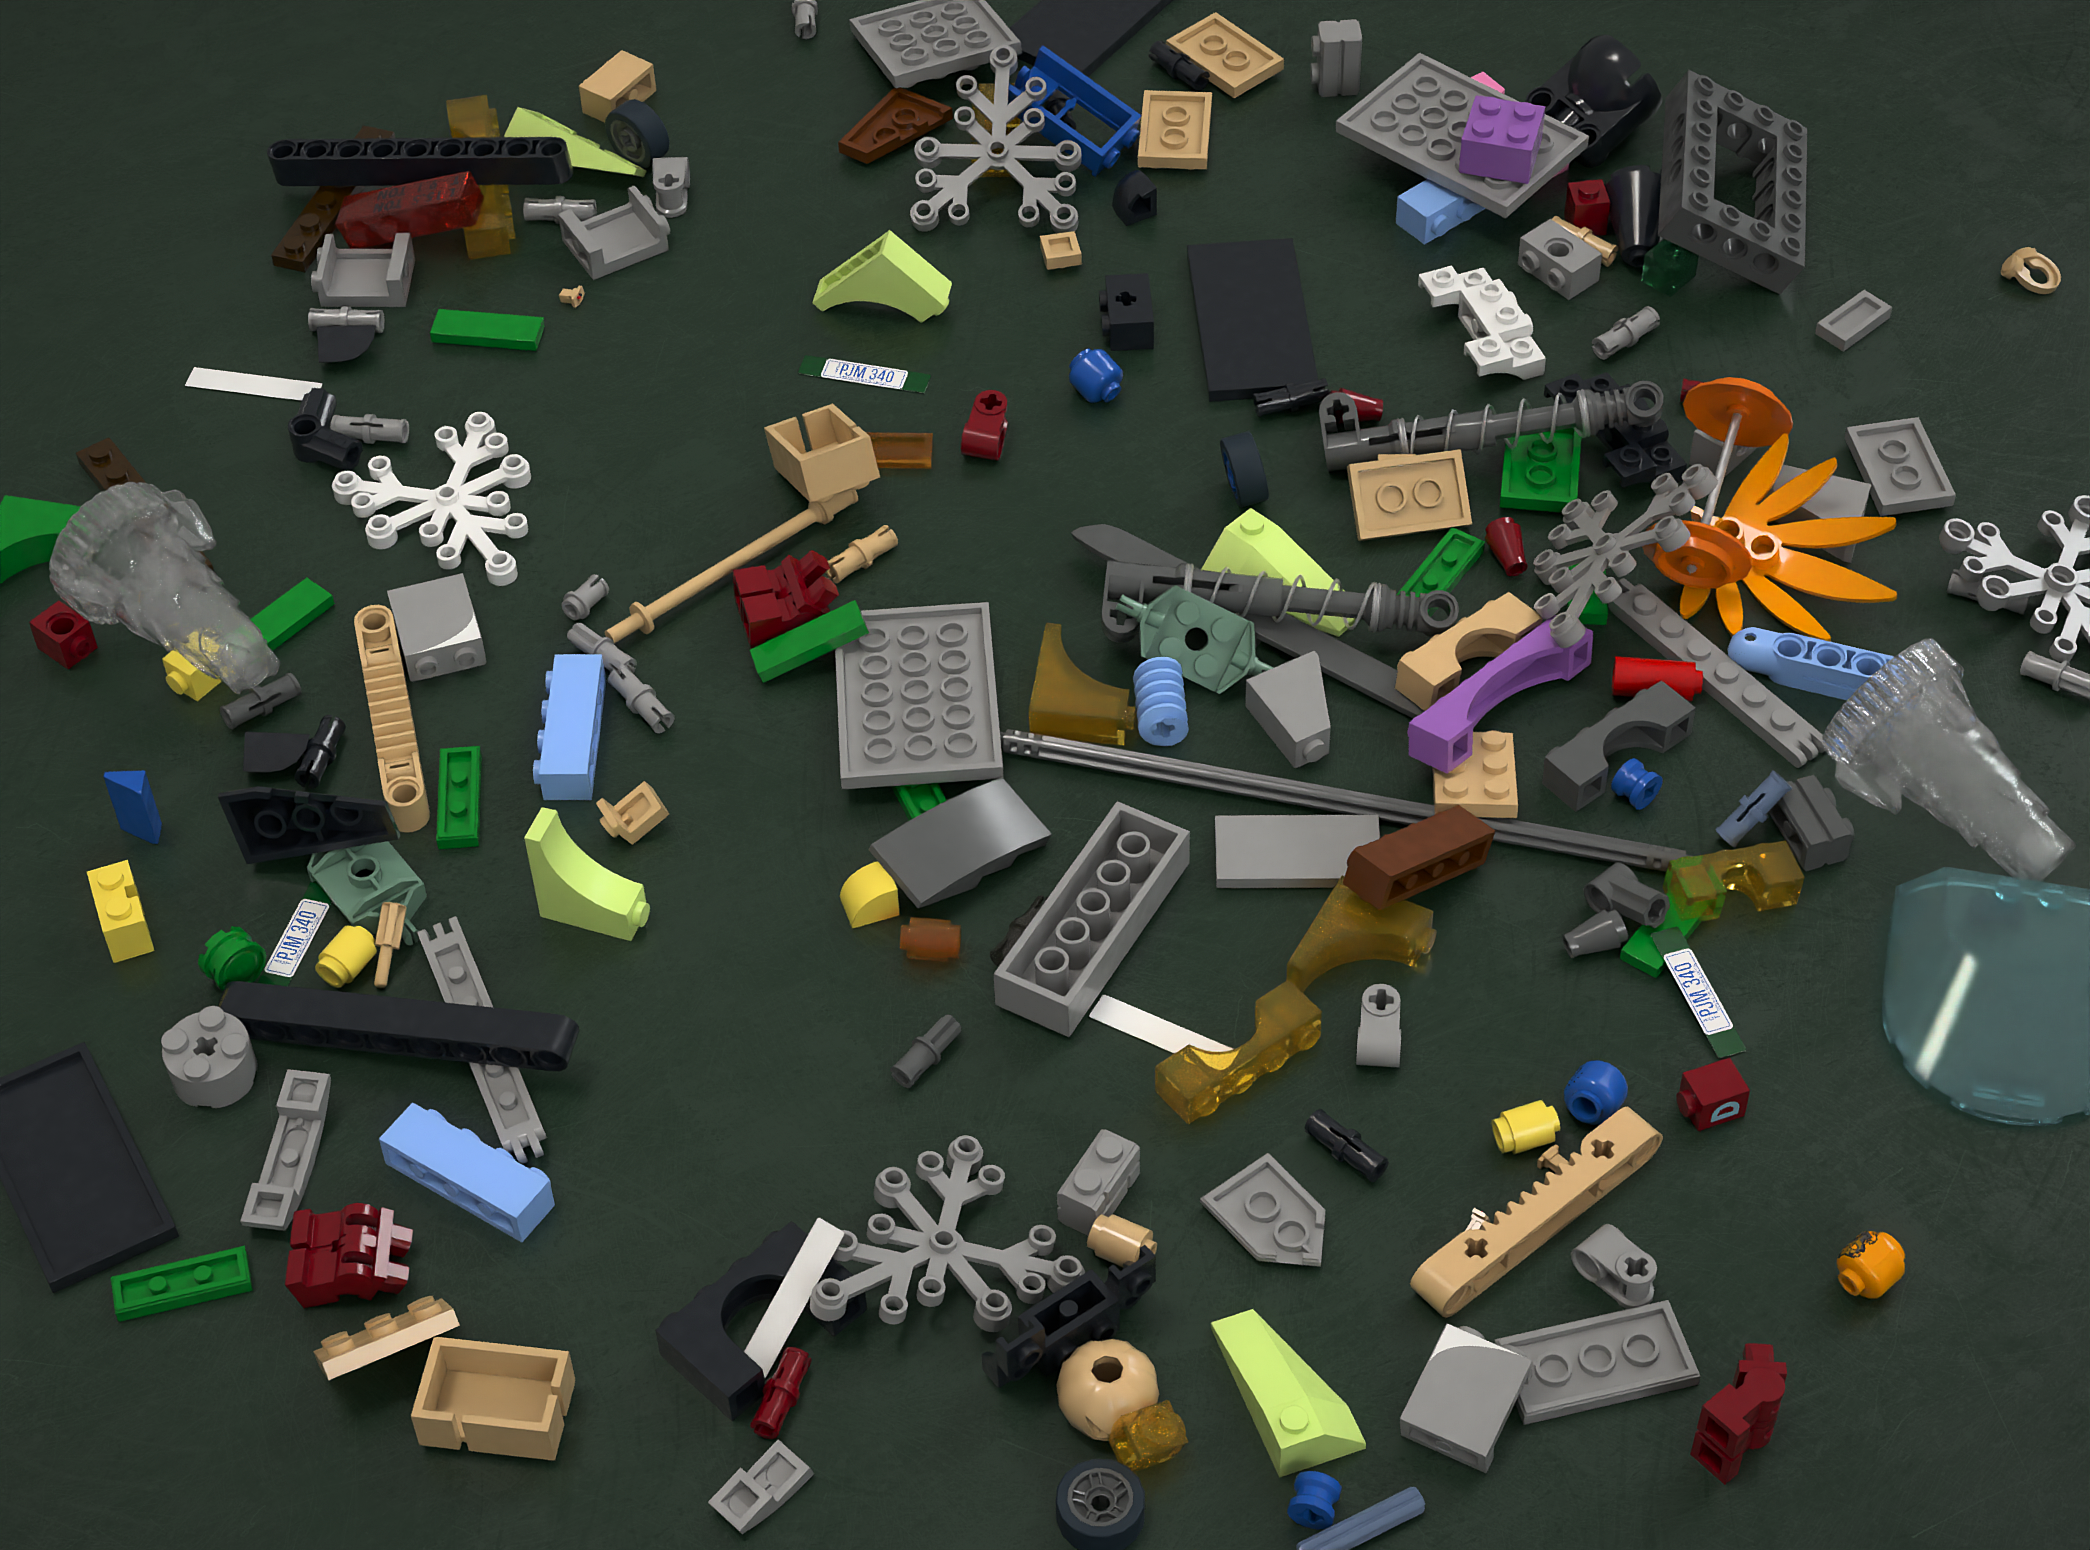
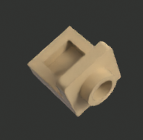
M645 781L615 806H612L603 798L596 803L604 815L599 820L606 831L614 838L618 835L622 836L632 845L669 815L654 789Z

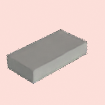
M1863 290L1819 321L1815 334L1844 352L1887 321L1891 316L1892 307L1866 290Z

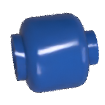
M1085 349L1071 361L1069 365L1071 370L1069 381L1088 402L1096 403L1101 400L1109 402L1120 393L1123 370L1103 349Z
M1600 1060L1588 1061L1581 1065L1564 1089V1101L1567 1109L1576 1119L1591 1125H1600L1616 1113L1628 1095V1085L1622 1073L1613 1065Z

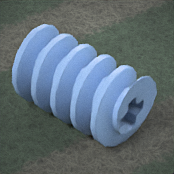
M1155 657L1146 660L1137 667L1133 676L1139 735L1146 742L1157 746H1173L1181 742L1187 736L1189 730L1184 699L1182 667L1178 661L1169 657Z

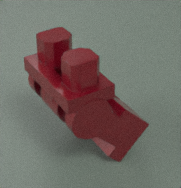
M811 550L801 560L788 555L781 561L782 565L772 570H767L765 565L733 570L734 599L741 621H743L750 649L765 643L767 639L778 637L830 612L828 605L839 596L836 585L828 578L822 576L830 569L828 561L824 556Z
M363 1203L349 1204L340 1211L316 1215L311 1209L294 1211L290 1246L293 1250L289 1251L285 1286L303 1308L339 1301L340 1295L343 1294L358 1295L359 1298L370 1301L378 1290L399 1294L407 1284L409 1267L405 1264L390 1261L389 1254L399 1257L406 1255L412 1243L413 1229L393 1223L394 1210L381 1207L378 1211L375 1207Z
M1745 1344L1743 1360H1738L1732 1385L1729 1383L1702 1405L1697 1425L1698 1430L1695 1433L1690 1455L1724 1485L1738 1474L1743 1454L1749 1448H1762L1771 1440L1785 1392L1787 1376L1786 1362H1774L1773 1345Z

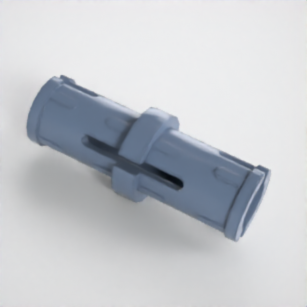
M1772 771L1749 797L1744 795L1739 800L1741 805L1715 829L1716 832L1735 848L1738 845L1737 843L1759 821L1761 823L1766 821L1768 818L1767 813L1793 788L1778 773Z

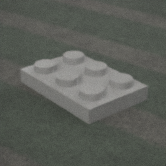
M1919 417L1846 427L1845 441L1864 482L1871 484L1870 495L1880 516L1954 505L1956 494Z

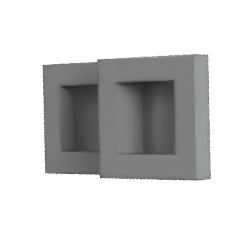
M777 1440L747 1473L740 1467L708 1503L743 1534L782 1506L814 1473L781 1441Z

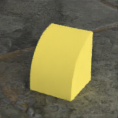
M878 861L860 868L844 883L840 892V899L852 929L900 915L898 889L893 878Z

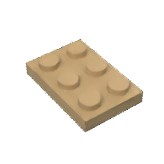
M1216 12L1166 40V44L1176 52L1187 54L1190 56V61L1209 72L1210 77L1206 79H1209L1211 83L1233 98L1284 70V58Z
M1144 90L1138 167H1151L1155 169L1180 168L1188 170L1207 169L1212 92Z
M1461 449L1349 464L1347 466L1358 541L1472 525Z
M1499 731L1473 732L1472 755L1448 774L1432 767L1435 814L1460 805L1475 817L1517 818L1518 796L1513 733H1501Z
M427 1296L407 1305L409 1312L391 1318L390 1313L365 1322L366 1330L348 1336L347 1331L331 1335L321 1341L322 1348L313 1352L320 1369L327 1379L331 1380L460 1326L454 1309L442 1298L435 1301L433 1296Z

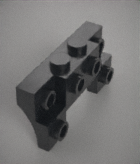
M1607 372L1584 381L1575 373L1545 384L1544 396L1546 398L1552 397L1555 400L1556 395L1561 393L1567 403H1572L1577 396L1578 390L1590 389L1594 393L1599 392L1600 396H1604V391L1609 390V394L1613 395V390L1618 389L1620 394L1623 388L1631 386L1629 384L1619 386ZM1560 396L1558 400V405L1563 404V401L1560 398ZM1643 397L1634 402V405L1640 410L1646 411L1650 409ZM1662 419L1648 427L1627 425V421H1623L1622 427H1618L1617 423H1614V428H1609L1608 424H1604V429L1599 430L1596 434L1597 438L1609 450L1608 453L1604 454L1603 465L1605 468L1611 466L1621 478L1620 485L1622 488L1637 483L1653 482L1664 473H1670L1677 483L1683 481L1682 474L1686 471L1687 463L1667 441L1669 431Z
M1146 1245L1140 1247L1138 1261L1123 1263V1270L1121 1272L1115 1265L1109 1267L1108 1278L1105 1283L1091 1269L1018 1316V1338L1008 1344L1001 1336L996 1340L995 1353L986 1351L982 1354V1370L998 1388L1011 1380H1020L1029 1373L1034 1365L1047 1377L1061 1369L1063 1362L1073 1354L1076 1348L1089 1341L1112 1339L1116 1332L1120 1330L1119 1310L1129 1309L1141 1299L1142 1295L1156 1282V1256Z

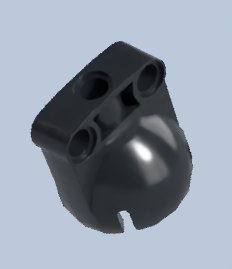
M1604 34L1591 38L1578 50L1571 60L1542 86L1531 90L1526 96L1525 102L1545 106L1546 115L1588 135V147L1573 160L1585 167L1593 168L1601 165L1607 159L1609 152L1658 111L1662 104V95L1655 80L1649 73L1642 74L1632 85L1626 81L1641 67V63L1621 42L1610 35Z

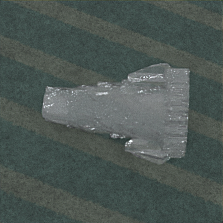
M126 482L123 485L117 484L106 491H101L92 500L84 503L79 511L68 520L66 527L61 530L49 562V570L51 571L49 576L50 582L54 585L53 589L86 620L100 625L104 623L109 625L117 624L120 621L131 632L161 645L168 652L173 650L180 653L201 672L214 679L221 680L236 694H240L243 689H251L257 686L269 676H276L281 662L267 646L268 641L262 636L261 630L250 620L248 615L238 608L241 601L223 587L224 581L204 563L206 558L199 551L212 550L216 546V540L213 538L211 527L197 503L192 499H187L181 491L174 489L162 492L155 485H148L143 482L137 484L134 482Z
M1933 638L1923 639L1896 655L1869 677L1832 718L1825 730V734L1822 736V741L1826 752L1836 761L1835 777L1838 779V783L1846 790L1877 807L1889 810L1893 815H1896L1903 809V794L1914 803L1925 808L1938 821L1953 828L1973 849L1979 845L2014 879L2030 888H2034L2054 871L2066 858L2067 854L2073 851L2077 845L2047 816L2050 812L2047 805L2019 778L2021 772L2000 750L1995 735L1976 716L1974 708L1971 706L1960 681L1964 675V668Z

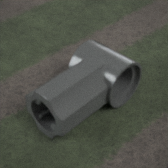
M1619 862L1610 866L1583 888L1585 899L1595 912L1598 913L1602 909H1605L1607 912L1616 909L1618 913L1654 929L1664 922L1665 915L1670 908L1667 895L1638 882L1634 872Z

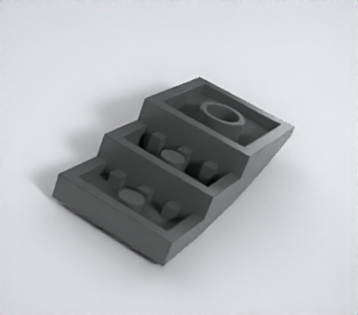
M999 778L966 791L922 813L872 843L868 850L915 906L921 908L976 888L983 876L1010 867L1017 855L1045 846L1052 834L1003 778Z

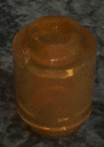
M911 917L909 925L902 924L900 950H907L908 959L948 962V958H959L961 925L951 924V920Z

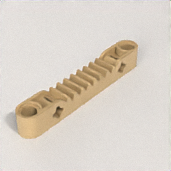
M370 605L358 611L354 624L367 691L382 790L398 830L401 832H414L427 824L430 818V811L401 649L391 610L382 605Z
M1628 1106L1618 1110L1586 1135L1581 1143L1580 1154L1575 1152L1570 1154L1569 1165L1560 1162L1557 1167V1174L1548 1171L1545 1174L1544 1184L1535 1181L1531 1194L1525 1191L1521 1192L1519 1204L1510 1201L1507 1203L1506 1214L1500 1211L1495 1213L1493 1224L1484 1221L1481 1230L1469 1229L1460 1233L1429 1257L1413 1275L1410 1283L1411 1288L1443 1317L1447 1318L1454 1315L1648 1162L1660 1147L1663 1140L1662 1134Z

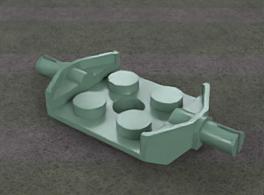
M1173 585L1149 604H1141L1122 594L1119 601L1132 606L1133 609L1120 603L1115 608V610L1136 618L1135 621L1139 622L1141 657L1146 659L1155 657L1175 659L1181 664L1183 677L1218 694H1221L1245 675L1250 676L1252 674L1256 676L1263 673L1262 670L1268 671L1274 668L1259 661L1258 657H1256L1254 622L1238 616L1177 585ZM1198 627L1206 633L1207 643L1202 649L1194 651L1187 647L1185 635L1190 629Z
M389 841L313 853L307 866L310 881H317L348 919L351 926H361L371 934H376L382 903H398L407 907L402 932L403 940L407 945H413L412 939L415 943L419 941L417 934L419 930L410 922V919L427 897L425 886ZM363 869L374 871L367 877L355 876L357 872Z

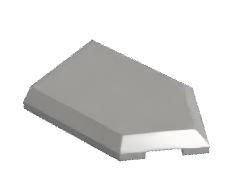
M1269 1153L1200 1198V1203L1257 1261L1321 1267L1326 1210Z

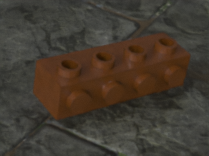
M1457 805L1446 811L1438 812L1434 816L1420 822L1412 823L1408 827L1394 833L1386 834L1368 844L1356 847L1347 859L1348 868L1343 884L1355 892L1360 899L1370 903L1380 911L1483 865L1496 831L1466 809Z

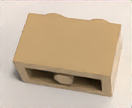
M621 50L579 85L582 112L605 123L608 114L625 101L636 99L644 102L656 92L653 64Z

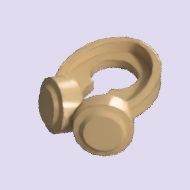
M2025 247L2015 251L2002 265V276L2009 280L2015 277L2026 289L2038 294H2049L2055 291L2061 282V274L2057 266L2044 255L2037 253L2035 248ZM2024 263H2027L2032 269H2039L2044 272L2047 277V283L2040 284L2035 282L2030 276V271L2024 266Z

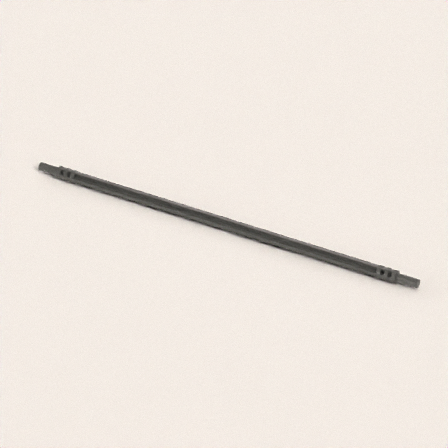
M1012 729L1000 732L1001 748H1003L1004 753L1348 815H1378L1381 821L1403 825L1417 823L1435 815L1434 805ZM1477 817L1496 831L1492 841L1614 863L1619 862L1625 865L1679 875L1686 871L1724 878L1727 862L1686 855V850L1507 818Z

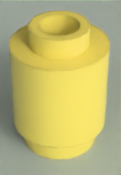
M344 926L319 954V962L315 966L319 976L325 982L337 988L342 987L345 983H351L377 953L374 937L361 926Z
M1542 1100L1501 1112L1499 1118L1491 1121L1496 1143L1502 1153L1512 1151L1513 1154H1517L1555 1142V1132L1560 1131V1122L1554 1107H1546Z

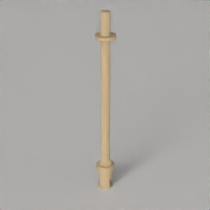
M847 489L836 493L832 499L825 502H809L808 509L646 607L639 602H634L629 607L631 616L606 630L605 636L611 638L615 644L638 629L645 634L651 633L654 630L653 620L814 522L827 524L832 521L833 515L858 501L856 490Z

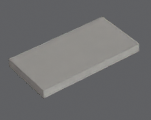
M1215 816L1216 888L1347 887L1343 884L1348 868L1347 859L1356 847L1363 846L1380 838L1379 816Z
M1669 1300L1495 1339L1494 1343L1500 1347L1503 1344L1512 1345L1523 1351L1527 1358L1532 1360V1377L1528 1385H1523L1515 1402L1523 1425L1699 1385L1700 1381L1699 1371Z

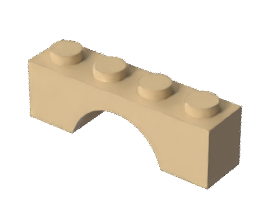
M1510 592L1495 601L1491 600L1476 613L1460 619L1455 626L1447 631L1434 635L1426 644L1418 649L1405 653L1397 665L1398 673L1395 689L1426 711L1441 697L1446 696L1459 686L1462 670L1459 663L1473 657H1498L1512 644L1529 634L1536 626L1541 625L1543 619L1536 611Z

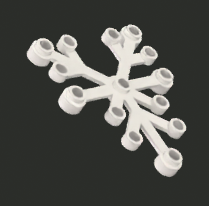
M475 412L468 417L465 423L467 438L463 447L459 444L455 428L444 426L435 432L437 447L445 451L455 463L447 483L435 490L402 486L392 473L390 459L386 456L373 457L368 463L371 478L380 483L363 481L352 471H342L335 476L332 483L335 500L343 505H352L353 513L360 518L369 517L376 510L398 500L421 503L390 518L382 514L371 517L365 528L367 540L371 547L386 549L393 546L398 540V530L431 515L430 522L420 526L419 534L423 545L427 547L438 546L444 539L443 531L448 519L453 518L456 524L447 544L440 546L436 552L438 564L441 568L454 569L460 565V554L467 538H469L486 560L485 568L490 583L497 586H505L516 580L518 572L515 559L509 553L499 551L485 532L507 534L511 538H521L528 533L526 517L521 513H513L505 519L470 515L466 510L489 512L493 516H503L511 509L507 493L495 491L487 497L475 495L501 483L508 488H521L531 480L530 467L527 460L520 455L512 454L503 459L499 469L464 484L472 467L489 459L502 457L509 451L507 437L502 433H496L494 420L487 413Z

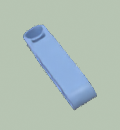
M1756 627L1738 631L1732 636L1727 649L1728 656L1744 670L1768 675L1777 684L1899 713H1909L1918 709L1927 678V672L1924 667L1912 660L1795 633L1782 634ZM1752 635L1756 640L1748 641L1745 637Z

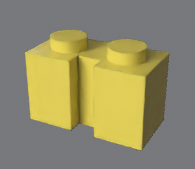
M128 860L87 871L100 924L113 963L155 951Z

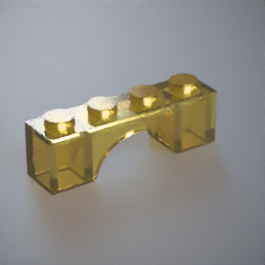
M1287 980L1256 1000V1033L1247 1043L1236 1049L1222 1052L1206 1051L1190 1044L1155 1066V1092L1187 1124L1201 1116H1208L1217 1109L1220 1103L1234 1094L1245 1092L1253 1081L1265 1073L1278 1070L1288 1058L1300 1050L1305 1051L1311 1048L1320 1038L1322 1011L1290 980Z

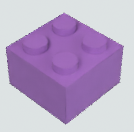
M1476 95L1461 139L1459 173L1529 184L1542 141L1545 106Z

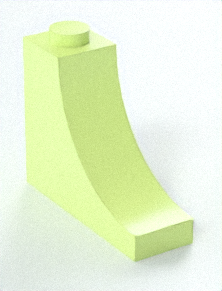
M889 230L820 279L812 303L823 312L830 307L846 302H876L904 311L922 323L932 315H940L947 308L952 282Z
M542 807L524 837L540 917L632 941L638 927H643L646 924L650 913V905L646 903L643 884L623 878L591 859L567 834L559 819L558 812Z

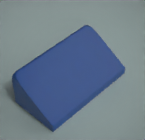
M144 770L104 772L103 777L120 828L149 843L158 844L162 822L146 772Z

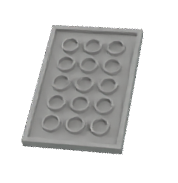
M1418 53L1336 120L1337 133L1504 218H1507L1588 147L1589 140L1588 135L1545 114L1542 141L1529 184L1459 173L1461 139L1475 96L1519 101L1421 53Z
M989 602L861 611L869 633L835 649L842 789L1003 778Z

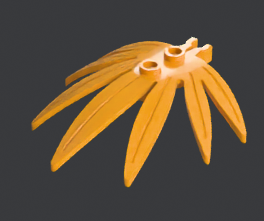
M1784 433L1747 475L1732 498L1722 518L1712 516L1710 526L1719 528L1737 538L1750 551L1753 565L1747 577L1741 580L1755 599L1771 615L1804 636L1831 642V636L1817 620L1797 601L1765 578V576L1798 591L1831 600L1856 603L1895 601L1897 599L1896 591L1866 576L1829 561L1783 548L1782 546L1834 548L1852 545L1873 539L1895 529L1896 518L1841 517L1768 526L1769 522L1793 512L1809 501L1826 484L1837 468L1836 458L1826 460L1790 480L1757 505L1770 491L1782 469L1789 444L1788 434ZM1694 506L1691 510V519L1701 522L1704 510ZM1736 582L1716 588L1718 611L1731 637L1742 630L1743 608ZM1684 585L1680 600V616L1683 619H1688L1696 614L1707 601L1711 589L1694 588Z

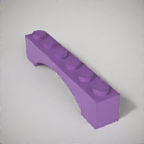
M1557 615L1536 626L1529 634L1512 644L1506 651L1494 660L1489 661L1482 669L1470 678L1465 679L1458 687L1446 696L1441 697L1434 705L1409 722L1407 731L1409 737V756L1447 774L1472 755L1473 728L1495 705L1507 697L1536 684L1561 678L1569 681L1589 666L1592 660L1593 631L1586 628L1584 636L1576 644L1568 648H1560L1551 637V629L1549 627L1551 620Z

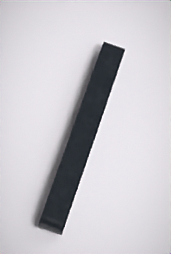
M560 137L284 139L274 142L267 149V155L275 179L282 186L420 185V183L422 185H431L434 180H437L435 182L437 185H451V183H454L457 175H459L457 179L459 183L454 185H555L567 182L573 176V167L565 140Z
M242 981L228 982L217 1005L225 1013L233 1015L243 1023L250 1039L544 1071H563L568 1067L580 1031L575 1021L559 1014Z

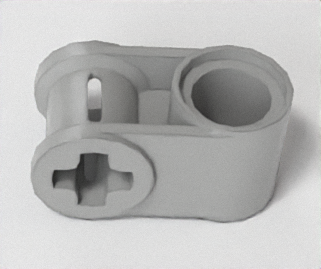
M688 157L653 158V186L656 190V211L659 215L662 214L667 218L678 217L687 210L688 188H690Z
M1374 984L1363 993L1360 1027H1358L1356 1065L1400 1066L1401 1029H1399L1401 1000L1397 990L1390 985Z
M1604 1224L1572 1250L1571 1260L1578 1272L1590 1282L1595 1283L1622 1307L1630 1309L1648 1305L1652 1302L1654 1295L1652 1282L1656 1278V1262L1649 1254L1628 1240L1618 1228L1610 1224Z

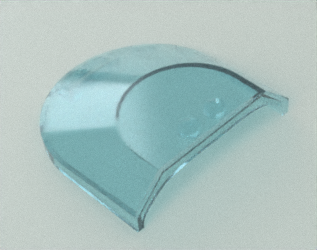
M1943 867L1896 886L1891 908L1882 1015L1890 1044H1896L1904 1056L1903 1066L1926 1089L1933 1085L1951 1097L1950 1105L1962 1111L2005 1124L2022 1126L2052 1125L2062 1123L2063 1117L2082 1111L2086 1116L2090 1114V889L1951 867Z

